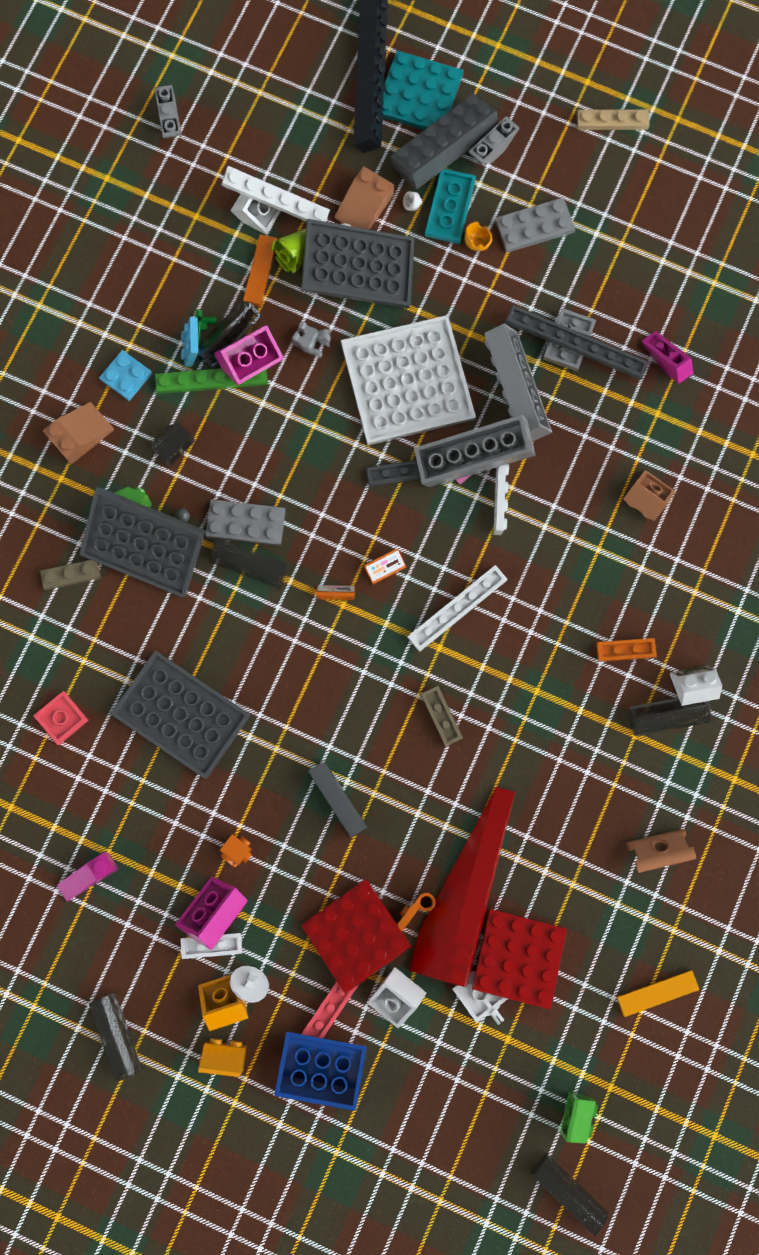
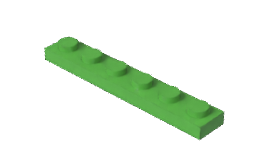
M222 368L155 374L157 394L268 385L267 369L239 385Z

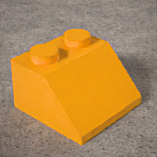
M232 974L198 985L202 1017L209 1031L248 1019L246 1002L238 998L231 989L230 977Z
M210 1038V1041L204 1043L198 1072L240 1077L244 1071L247 1045H242L241 1041L231 1040L230 1043H222V1039Z

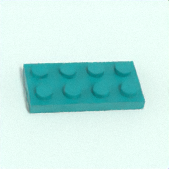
M443 169L440 172L425 237L460 244L476 181L475 175Z

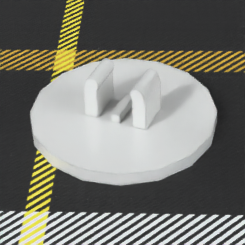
M241 966L230 977L232 991L243 1001L259 1002L265 998L269 991L267 977L255 967Z

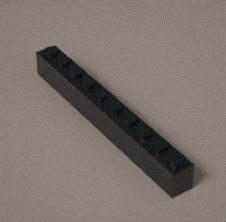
M360 0L353 145L363 153L381 148L388 0Z

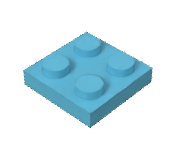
M190 317L188 323L184 325V331L181 332V342H184L181 359L184 360V366L192 367L198 355L197 317Z
M122 350L99 378L126 400L130 401L152 375V372Z

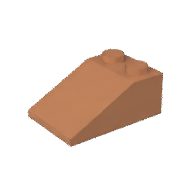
M363 166L352 182L334 219L342 224L346 223L352 227L370 230L394 196V184Z
M89 402L56 419L43 432L72 465L113 432L114 428L96 407Z

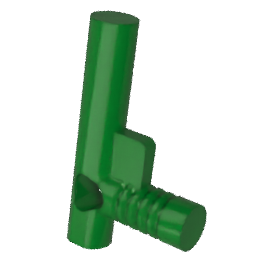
M196 310L195 317L202 319L198 321V347H200L201 331L207 330L208 323L217 324V317L202 316V310Z

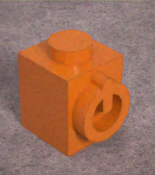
M232 834L220 849L223 852L221 857L234 867L242 862L246 864L252 856L250 853L252 848L249 847L251 843L243 836L239 839Z

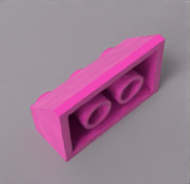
M267 325L259 327L214 353L222 370L237 385L284 359Z
M211 876L176 922L175 926L199 944L212 950L248 900L235 887Z

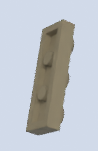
M93 560L40 571L44 590L101 579L99 563Z
M439 686L421 693V697L445 747L463 739Z

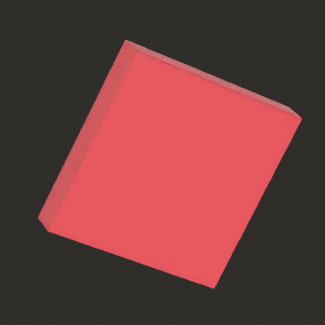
M62 691L33 715L57 745H60L89 721L65 691Z

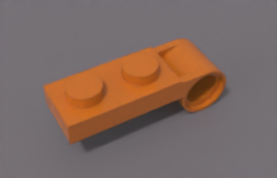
M425 892L420 894L410 907L406 905L399 914L402 918L397 923L401 931L405 929L419 908L422 911L432 910L435 906V898L430 893ZM424 896H429L432 900L431 905L427 908L422 907L420 904L421 898Z

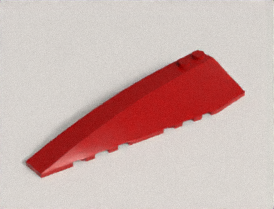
M495 788L437 896L434 908L429 911L419 930L409 971L467 987L515 796L514 791Z

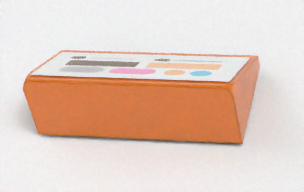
M398 548L364 565V569L372 584L406 568Z
M318 585L316 596L317 599L354 600L355 586Z

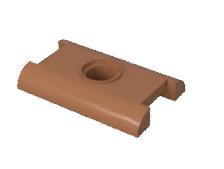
M684 828L626 842L628 850H635L638 860H635L638 873L696 859L694 847L689 848L684 838L686 837Z

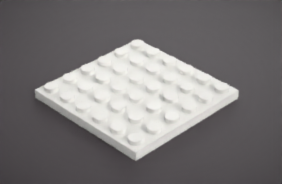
M448 315L341 340L367 445L476 420Z

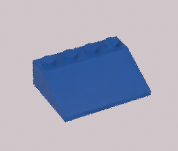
M286 1032L274 1096L356 1111L367 1046Z

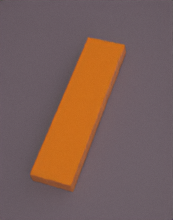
M260 234L243 298L244 304L262 306L275 251L272 252V243L278 238Z

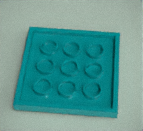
M397 50L385 82L383 118L422 130L427 129L451 111L464 70Z

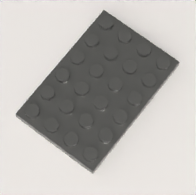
M308 219L306 222L301 291L409 309L411 304L415 238Z
M97 487L94 492L79 555L185 598L205 530Z
M156 650L110 713L206 780L251 716L248 712Z

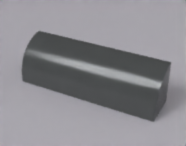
M322 762L308 771L350 837L352 838L366 829L367 825L326 762Z

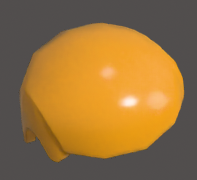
M473 222L465 230V243L467 247L474 251H484L492 243V234L487 226L481 227L479 222Z

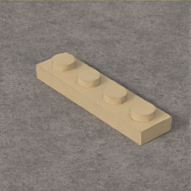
M649 110L577 111V130H648Z

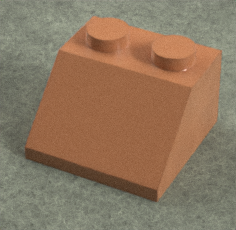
M645 470L623 500L630 507L642 512L643 516L647 519L655 521L676 491Z

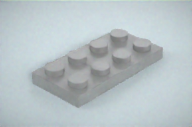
M564 197L495 218L506 253L575 232Z
M211 500L206 538L281 546L286 508Z

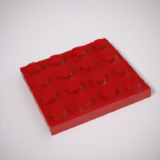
M367 879L301 925L345 994L412 947Z
M489 909L472 990L551 1010L567 929Z

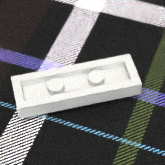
M241 933L223 934L212 950L199 944L191 937L181 938L182 959L243 953Z

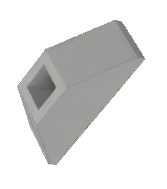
M173 86L155 88L163 138L181 136V126Z
M507 116L504 117L469 151V154L482 165L494 162L506 150L518 132L519 127Z

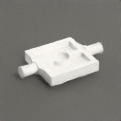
M472 971L467 987L456 985L452 989L476 1023L482 1018L491 1015L497 1025H499L500 1021L496 1016H498L501 1022L504 1019L498 1012V1008L507 998L472 990L475 971Z

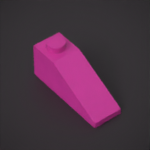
M653 332L641 341L642 345L663 371L678 384L693 374L692 358L658 332Z
M104 852L57 884L68 902L119 869L109 852Z

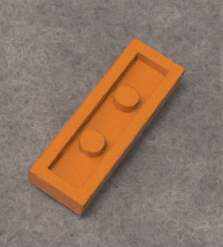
M655 638L596 643L598 662L657 657Z

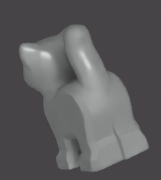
M303 321L299 326L300 332L303 335L300 336L298 332H295L292 337V344L299 347L305 353L321 358L322 352L314 347L317 341L322 345L330 347V331L328 329L317 330L316 328L309 327Z

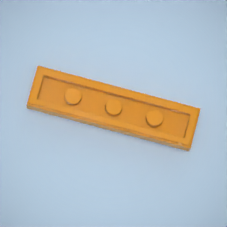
M689 970L619 995L617 1000L623 1016L626 1017L700 989L693 971Z

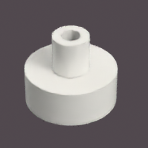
M409 191L404 195L403 206L406 210L416 211L422 204V199L417 192Z

